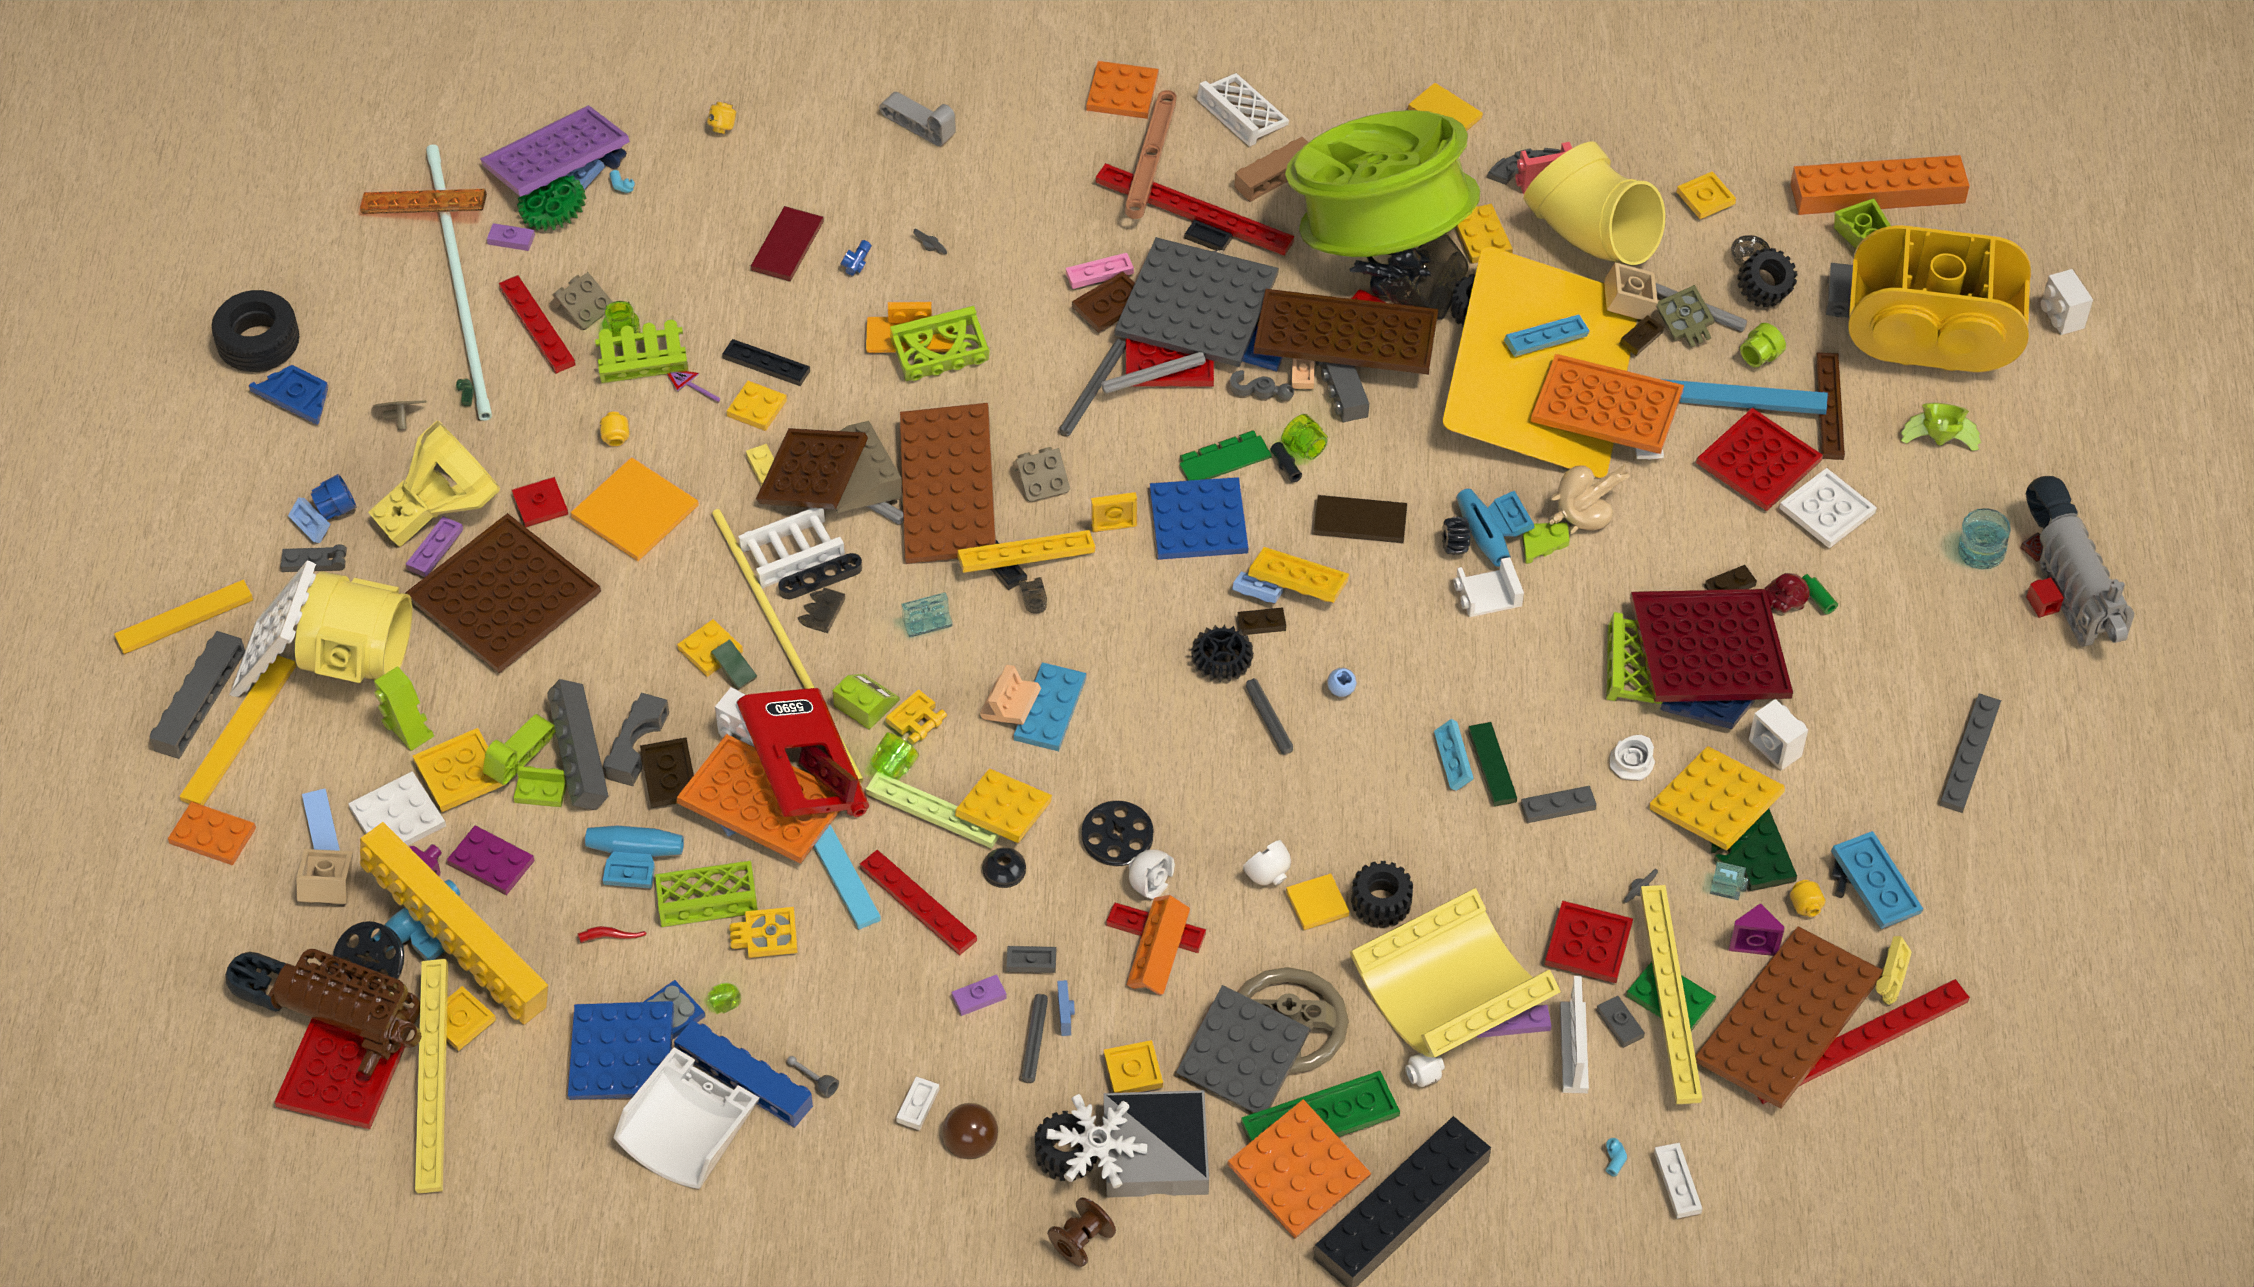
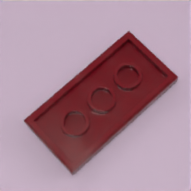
M784 206L753 260L751 271L791 282L824 223V217Z

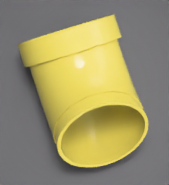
M1586 142L1567 151L1540 172L1528 186L1523 199L1536 217L1545 219L1565 240L1592 256L1616 263L1638 265L1648 260L1660 244L1665 227V207L1660 192L1653 184L1647 181L1628 179L1617 173L1610 167L1611 160L1597 142Z

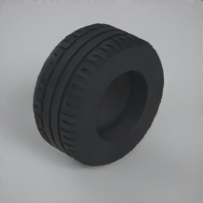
M264 290L245 291L230 297L217 309L211 324L215 345L222 360L229 366L247 372H262L278 367L294 353L300 338L297 320L290 303L282 296ZM255 326L271 327L260 335H241L245 330Z

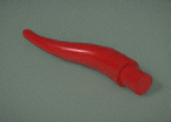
M605 926L586 929L587 931L577 933L580 943L602 937L633 939L647 934L645 931L631 933Z

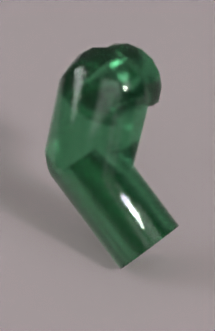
M467 378L464 380L458 379L456 388L458 391H462L461 405L471 406L474 392L472 383Z

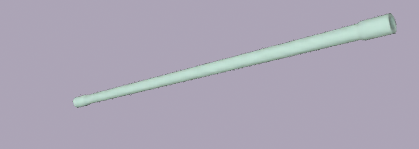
M429 145L426 148L431 167L467 349L478 416L480 420L486 421L492 417L489 399L487 398L441 168L440 152L437 145Z

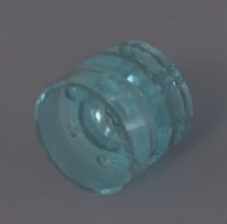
M1983 508L1970 512L1964 518L1958 550L1960 557L1965 563L1978 569H1991L1998 566L2005 559L2011 532L2010 523L2005 515L1997 510Z

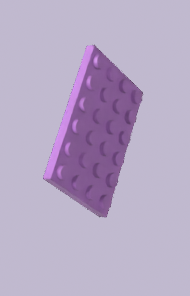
M588 105L480 158L482 166L521 197L530 194L541 186L548 185L559 177L566 176L577 168L586 166L587 163L595 159L604 157L605 154L613 150L622 148L623 145L630 141L626 133Z

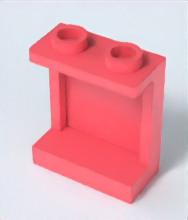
M1570 142L1562 143L1560 153L1528 158L1526 151H1521L1520 159L1517 160L1518 174L1515 175L1517 186L1521 187L1523 194L1540 172L1558 157L1573 149Z

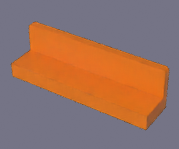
M1171 895L1155 897L1153 899L1126 984L1133 989L1147 987L1158 995L1164 994L1190 911L1188 906Z

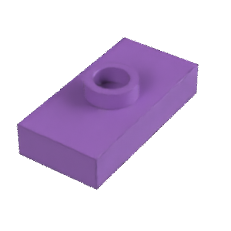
M493 223L487 237L488 245L529 251L535 233L532 229Z
M996 974L952 991V998L961 1016L1005 1000L1007 999V994Z

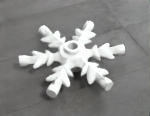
M1078 1094L1071 1098L1077 1110H1072L1071 1113L1081 1120L1077 1123L1085 1126V1132L1078 1134L1075 1128L1071 1132L1065 1126L1060 1125L1061 1131L1047 1129L1046 1139L1060 1140L1058 1146H1063L1070 1142L1071 1147L1077 1143L1083 1145V1152L1074 1153L1077 1158L1066 1162L1072 1165L1064 1175L1066 1180L1072 1182L1079 1171L1085 1176L1086 1163L1091 1166L1090 1157L1098 1156L1101 1159L1098 1167L1103 1166L1102 1178L1105 1179L1109 1176L1113 1188H1118L1122 1185V1181L1116 1172H1122L1123 1170L1112 1163L1117 1161V1159L1108 1155L1109 1150L1115 1148L1120 1155L1124 1151L1128 1156L1134 1157L1133 1151L1146 1154L1147 1144L1133 1143L1136 1139L1135 1136L1123 1140V1135L1116 1140L1110 1136L1111 1130H1120L1116 1125L1127 1122L1126 1118H1122L1130 1108L1126 1102L1121 1101L1115 1111L1109 1107L1107 1112L1108 1118L1102 1117L1104 1125L1097 1127L1093 1124L1096 1115L1091 1117L1092 1105L1089 1104L1085 1107L1081 1095Z

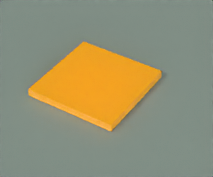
M631 457L570 513L573 519L639 561L697 508L699 502Z

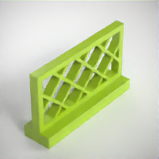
M1614 612L1608 623L1606 700L1616 701L1617 697L1662 704V702H1654L1653 695L1646 690L1650 687L1646 665L1642 667L1635 660L1640 655L1643 657L1642 648L1635 641L1639 638L1635 621L1623 619V613ZM1625 627L1633 628L1637 634L1631 637L1625 631ZM1629 644L1637 651L1632 656L1625 650V647ZM1630 663L1637 671L1630 674L1624 668L1626 664ZM1640 674L1648 681L1643 686L1635 679ZM1630 682L1637 690H1624V684Z
M751 861L655 874L662 927L745 915V911L758 910ZM748 870L742 878L734 875L737 871ZM713 874L723 875L719 881L710 878ZM692 877L699 879L694 885L686 881ZM728 879L736 882L731 889L723 885ZM664 881L675 882L670 888L661 885V882ZM704 883L712 886L707 892L699 889ZM680 886L688 889L683 895L675 892ZM742 886L750 890L737 892ZM718 889L726 893L712 896ZM693 893L701 896V898L688 899ZM669 897H672L677 900L674 902L664 903Z

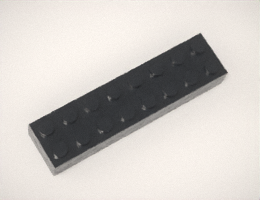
M1453 1116L1315 1244L1314 1260L1345 1287L1359 1286L1489 1163L1491 1147Z

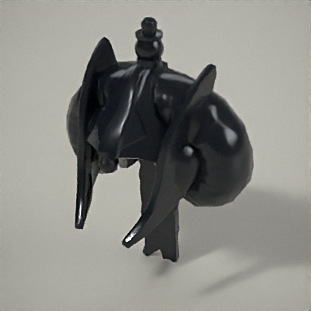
M1415 247L1388 254L1392 255L1388 258L1389 264H1382L1370 256L1367 257L1369 262L1356 260L1355 266L1349 268L1350 272L1373 275L1370 280V289L1376 296L1381 298L1394 297L1406 289L1412 290L1413 286L1411 284L1416 277L1431 275L1428 269L1421 268L1422 263H1429L1430 259L1417 251Z

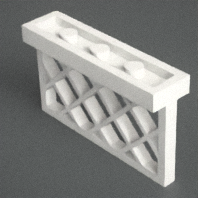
M1237 73L1212 84H1209L1207 81L1199 84L1197 100L1249 147L1256 144L1257 138L1285 127L1289 123V120ZM1236 82L1240 87L1231 86L1228 84ZM1217 90H1223L1225 94L1219 93ZM1227 91L1239 93V96L1229 95ZM1242 94L1250 95L1253 99L1242 97ZM1229 101L1238 102V106L1231 104ZM1243 103L1253 106L1252 108L1240 106V104ZM1255 106L1264 107L1266 110L1255 109ZM1243 113L1251 114V117H1246ZM1254 115L1266 117V120L1254 118ZM1268 117H1269V118H1275V119H1277V120H1279V121H1278V122L1268 121ZM1256 125L1265 126V127L1262 128V129H1259Z
M1574 976L1570 1001H1561L1562 1086L1563 1093L1588 1094L1586 1002L1582 1001V976Z

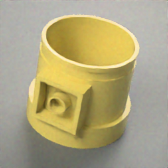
M320 571L312 585L308 588V599L304 606L301 607L302 616L297 624L295 639L297 666L300 669L312 671L316 674L361 683L363 678L376 680L398 666L400 668L407 650L412 625V600L410 595L399 594V587L354 578L350 582L347 576Z

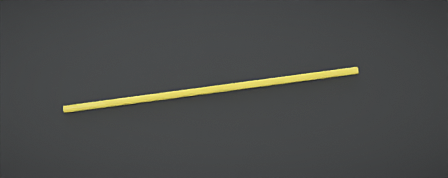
M720 509L714 510L712 512L714 519L805 689L815 688ZM843 742L847 754L850 758V761L861 784L864 781L861 773L859 772L853 758L851 757L845 743Z

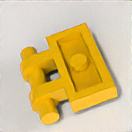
M918 689L886 716V723L902 736L910 730L912 734L907 739L914 745L918 740L922 741L926 738L927 733L931 729L939 727L942 724V720L947 717V714L943 709L937 713L933 712L932 710L936 708L935 702ZM923 718L928 720L922 726L918 724Z

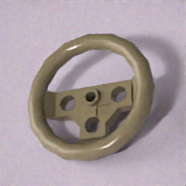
M1290 967L1266 970L1247 980L1238 990V993L1250 999L1256 992L1269 985L1285 982L1306 985L1321 994L1325 1001L1300 1000L1298 996L1290 993L1280 996L1278 1000L1252 999L1310 1029L1327 1028L1331 1031V1036L1320 1049L1304 1057H1301V1051L1299 1052L1289 1074L1312 1071L1333 1058L1345 1042L1349 1019L1343 998L1330 982L1311 971ZM1314 1010L1319 1012L1320 1015L1318 1017H1310L1307 1013Z

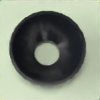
M1002 847L992 850L983 861V876L989 884L995 887H1013L1019 884L1025 877V859L1018 851L1012 848ZM1002 856H1006L1011 859V862L1008 865H1000L997 860Z

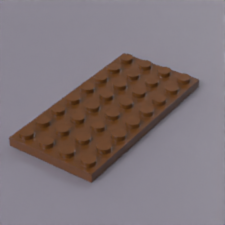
M1265 289L1254 345V354L1429 375L1438 309Z

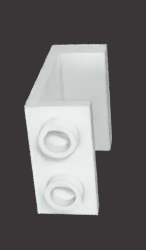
M1510 557L1501 559L1500 570L1465 577L1462 567L1457 568L1454 587L1456 591H1460L1462 608L1467 610L1469 617L1522 607L1524 592Z

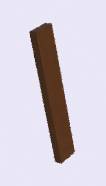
M1816 352L1817 392L1828 393L1826 415L1819 414L1822 459L1844 460L1845 448L1839 354Z

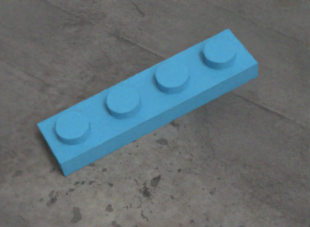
M1575 315L1507 334L1504 341L1515 357L1587 337L1590 331L1581 316Z

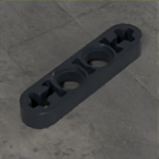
M849 553L786 576L779 581V594L782 598L790 600L856 576L862 571V559L856 553ZM829 569H834L837 571V573L832 576L825 574V572ZM807 577H814L816 579L813 583L804 582Z

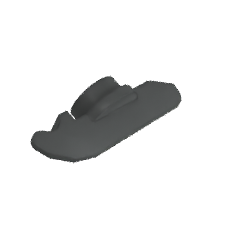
M914 229L913 233L919 240L923 241V246L926 250H937L938 253L947 254V250L938 242L936 237L928 236L920 230Z
M1655 868L1644 879H1635L1632 882V890L1627 894L1624 902L1627 903L1631 899L1633 900L1636 895L1641 896V886H1649V883L1658 874V870Z

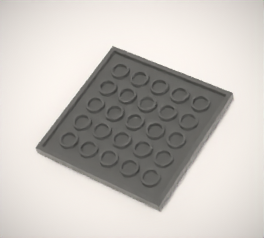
M1155 237L1115 328V336L1189 355L1202 352L1205 359L1240 367L1260 320L1265 289L1273 288L1279 268Z

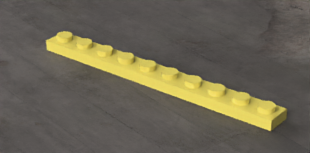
M1641 886L1640 893L1676 1104L1701 1103L1702 1092L1666 886Z
M446 959L422 961L420 1032L422 1037L419 1042L415 1190L418 1194L443 1191L448 962Z

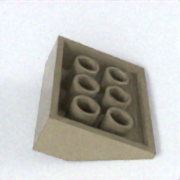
M865 421L848 425L840 430L865 432L868 440L841 500L835 509L837 513L901 498L902 478L871 423Z

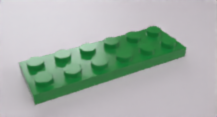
M1377 1071L1241 1117V1124L1251 1142L1304 1099L1338 1137L1399 1117L1400 1110L1381 1071Z

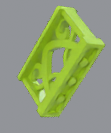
M974 306L890 326V339L892 345H894L905 381H917L925 376L940 375L948 370H960L965 366L979 365L989 360L990 350ZM972 325L975 335L966 334V326ZM953 329H954V331L952 332V334H949V333L946 332V331H949V330H953ZM939 333L948 340H955L953 346L945 355L925 348L931 343L933 334ZM926 336L927 339L923 343H921L923 339L919 338ZM964 340L975 341L979 346L978 349L966 351L967 347L973 348V346L969 342H964ZM901 342H906L911 349L904 353ZM916 352L917 355L914 358V363L917 360H921L922 363L910 365L908 358Z

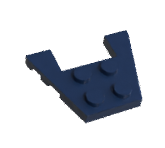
M1755 700L1662 702L1660 710L1733 729Z

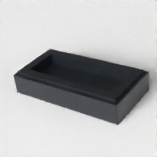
M1194 220L1185 232V239L1223 253L1232 240V234Z

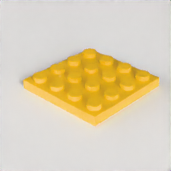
M1707 746L1649 804L1651 811L1728 850L1785 792V786Z

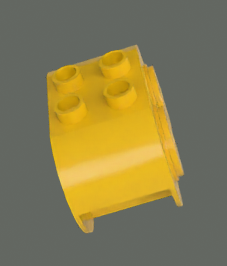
M1904 225L1878 229L1866 236L1854 253L1848 325L1851 339L1866 354L1882 361L1895 362L1902 365H1919L1943 368L1949 371L1960 370L1968 372H1986L2004 367L2015 361L2024 352L2028 344L2030 260L2020 246L2001 237Z

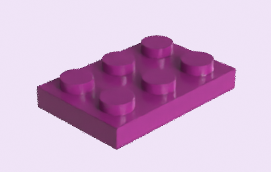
M476 825L447 858L449 866L506 896L535 861L534 855Z

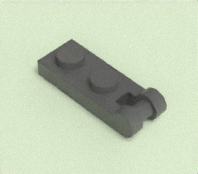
M338 544L334 547L283 549L281 570L282 572H298L308 560L316 564L314 571H340L345 568L346 561L344 557L346 556L347 548L344 545Z

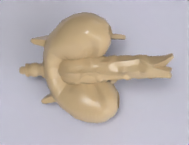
M1623 464L1619 469L1608 474L1594 485V474L1588 467L1575 466L1569 469L1561 478L1558 491L1551 497L1553 501L1558 500V513L1551 517L1549 523L1557 524V522L1565 518L1571 523L1569 527L1571 534L1576 532L1578 528L1597 530L1607 526L1611 522L1614 512L1612 506L1607 501L1601 500L1600 497L1630 477L1628 472H1624L1626 465Z

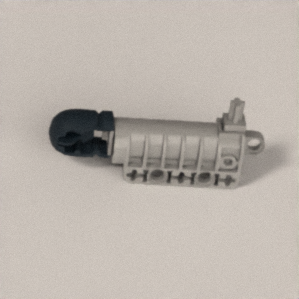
M2041 476L2034 479L2028 485L2025 494L2034 520L2039 527L2043 528L2040 542L2044 548L2040 558V567L2045 578L2051 577L2064 597L2061 609L2078 643L2082 647L2092 645L2095 638L2098 637V633L2107 632L2113 643L2126 641L2134 618V611L2127 605L2122 595L2125 586L2124 582L2109 578L2110 572L2107 567L2102 565L2103 559L2101 555L2095 552L2096 546L2094 542L2088 539L2089 533L2083 521L2077 517L2078 511L2075 505L2071 504L2070 494L2063 481L2054 476Z

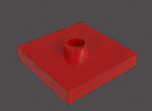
M555 477L512 489V495L525 527L568 515L567 506Z

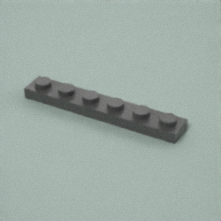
M1978 694L1940 806L1963 813L2002 700Z

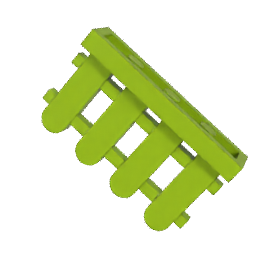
M670 319L664 323L665 329L656 330L653 323H645L642 327L643 333L634 334L631 326H624L621 329V336L612 337L609 329L601 330L599 332V339H595L596 347L600 346L602 359H598L601 383L689 371L686 349L681 347L679 335L683 334L682 327H678L677 322ZM666 337L667 349L659 350L657 338ZM644 340L645 353L637 354L635 341ZM622 343L624 356L615 357L614 344Z

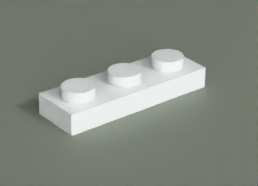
M1680 1143L1655 1147L1654 1154L1676 1218L1701 1214L1702 1206Z

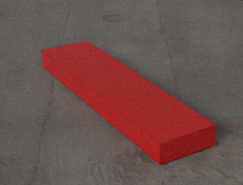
M1114 902L1106 921V926L1142 936L1149 912ZM1185 924L1178 948L1199 953L1206 936V929Z

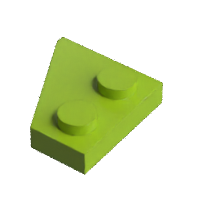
M1567 522L1557 524L1534 523V529L1523 533L1525 562L1530 564L1534 558L1542 554L1545 557L1552 554L1555 550H1561L1569 546L1570 539Z

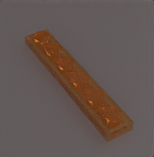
M485 189L364 192L360 211L362 214L483 211L487 193Z

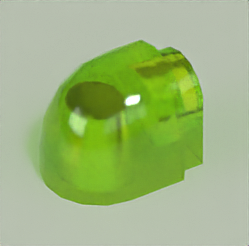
M721 983L713 986L712 991L708 992V1000L716 1014L721 1012L724 1014L739 1006L741 994L735 985Z

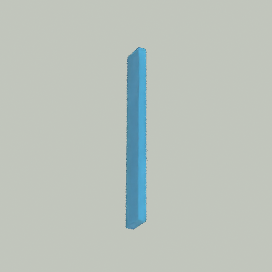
M1661 379L1684 385L1680 403L1825 415L1827 411L1828 393Z

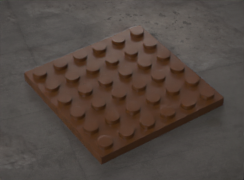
M507 513L410 588L405 594L410 595L412 603L497 673H500L601 592V587Z

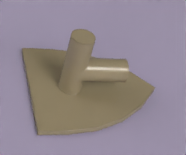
M427 401L388 402L375 404L373 408L396 406V410L384 411L383 417L386 420L397 418L398 429H407L405 405L427 403Z

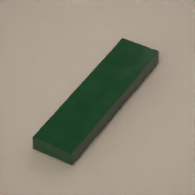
M1487 722L1469 726L1468 732L1494 807L1516 803L1517 795L1492 723Z

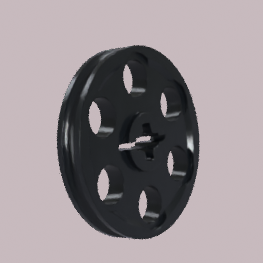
M1108 801L1094 807L1086 815L1082 825V842L1088 854L1095 860L1110 866H1126L1138 854L1145 850H1150L1153 843V823L1149 815L1133 803ZM1125 810L1128 814L1125 817H1117L1115 812ZM1095 817H1102L1105 819V823L1098 825L1092 820ZM1137 822H1142L1147 827L1143 830H1137L1133 825ZM1114 826L1118 833H1122L1121 839L1120 836L1114 833ZM1096 836L1101 838L1102 841L1099 844H1092L1089 842V839ZM1139 842L1143 847L1139 850H1134L1130 847V844ZM1116 849L1121 854L1117 857H1111L1108 855V851Z
M372 921L360 922L348 928L338 939L333 951V956L341 959L349 958L352 963L377 972L386 970L388 976L396 979L399 978L404 965V948L399 936L390 927ZM379 928L381 938L373 942L371 938L372 932ZM353 935H358L359 943L356 947L352 948L349 945V940ZM393 946L396 950L395 956L392 959H387L386 950ZM357 955L370 956L372 959L378 960L379 963L367 962L364 958Z

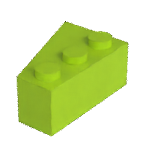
M398 666L374 681L376 687L374 694L380 702L378 708L384 717L382 723L388 731L392 730L410 751L434 737L432 730L424 724L427 721L426 715L424 713L420 715L417 705L420 704L411 680Z

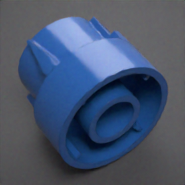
M339 474L320 483V486L311 490L312 499L326 520L334 516L339 517L357 508L350 490Z

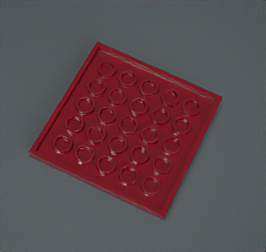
M1766 589L1631 592L1630 602L1654 702L1792 699L1794 692Z

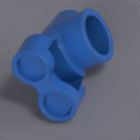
M862 240L855 253L851 250L847 251L840 263L846 267L845 272L854 276L856 271L860 273L866 264L863 260L872 247L868 241Z

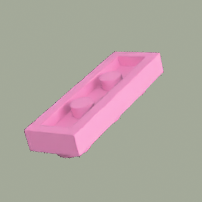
M1123 253L1066 268V275L1072 289L1109 280L1122 271L1126 275L1134 274V267L1128 254Z

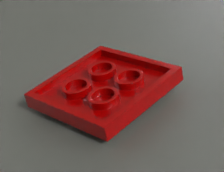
M1562 900L1545 965L1617 983L1634 918Z

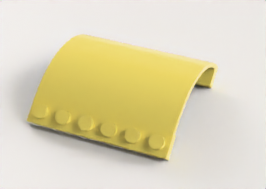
M1476 888L1349 951L1364 984L1385 1018L1406 1043L1427 1057H1437L1561 992L1550 970L1532 977L1517 962L1491 924L1485 912L1486 908Z

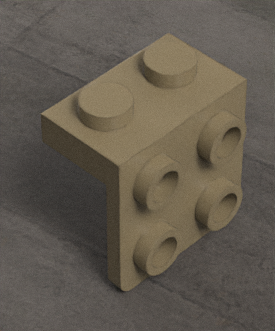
M589 272L581 277L579 275L575 276L568 282L570 286L566 289L563 287L558 289L553 294L554 299L549 303L554 310L562 305L581 329H586L614 307L613 301Z
M1052 447L1038 450V454L1031 455L1030 452L1017 456L1018 459L1013 462L1014 470H1019L1025 495L1029 502L1067 493L1070 490L1059 448L1053 450Z

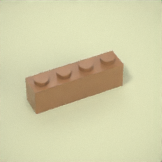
M1300 137L1282 148L1274 150L1269 155L1257 159L1245 168L1239 169L1235 172V188L1251 202L1288 182L1285 176L1288 163L1309 142L1304 137Z

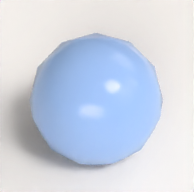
M1347 668L1333 670L1327 679L1328 689L1333 695L1338 697L1350 695L1355 690L1357 684L1355 675Z

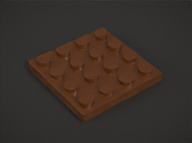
M788 428L756 500L759 504L836 509L868 440L865 432Z

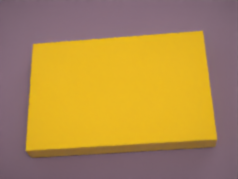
M1433 83L1408 104V110L1429 111L1452 117L1462 123L1466 131L1482 119L1483 112L1437 83Z

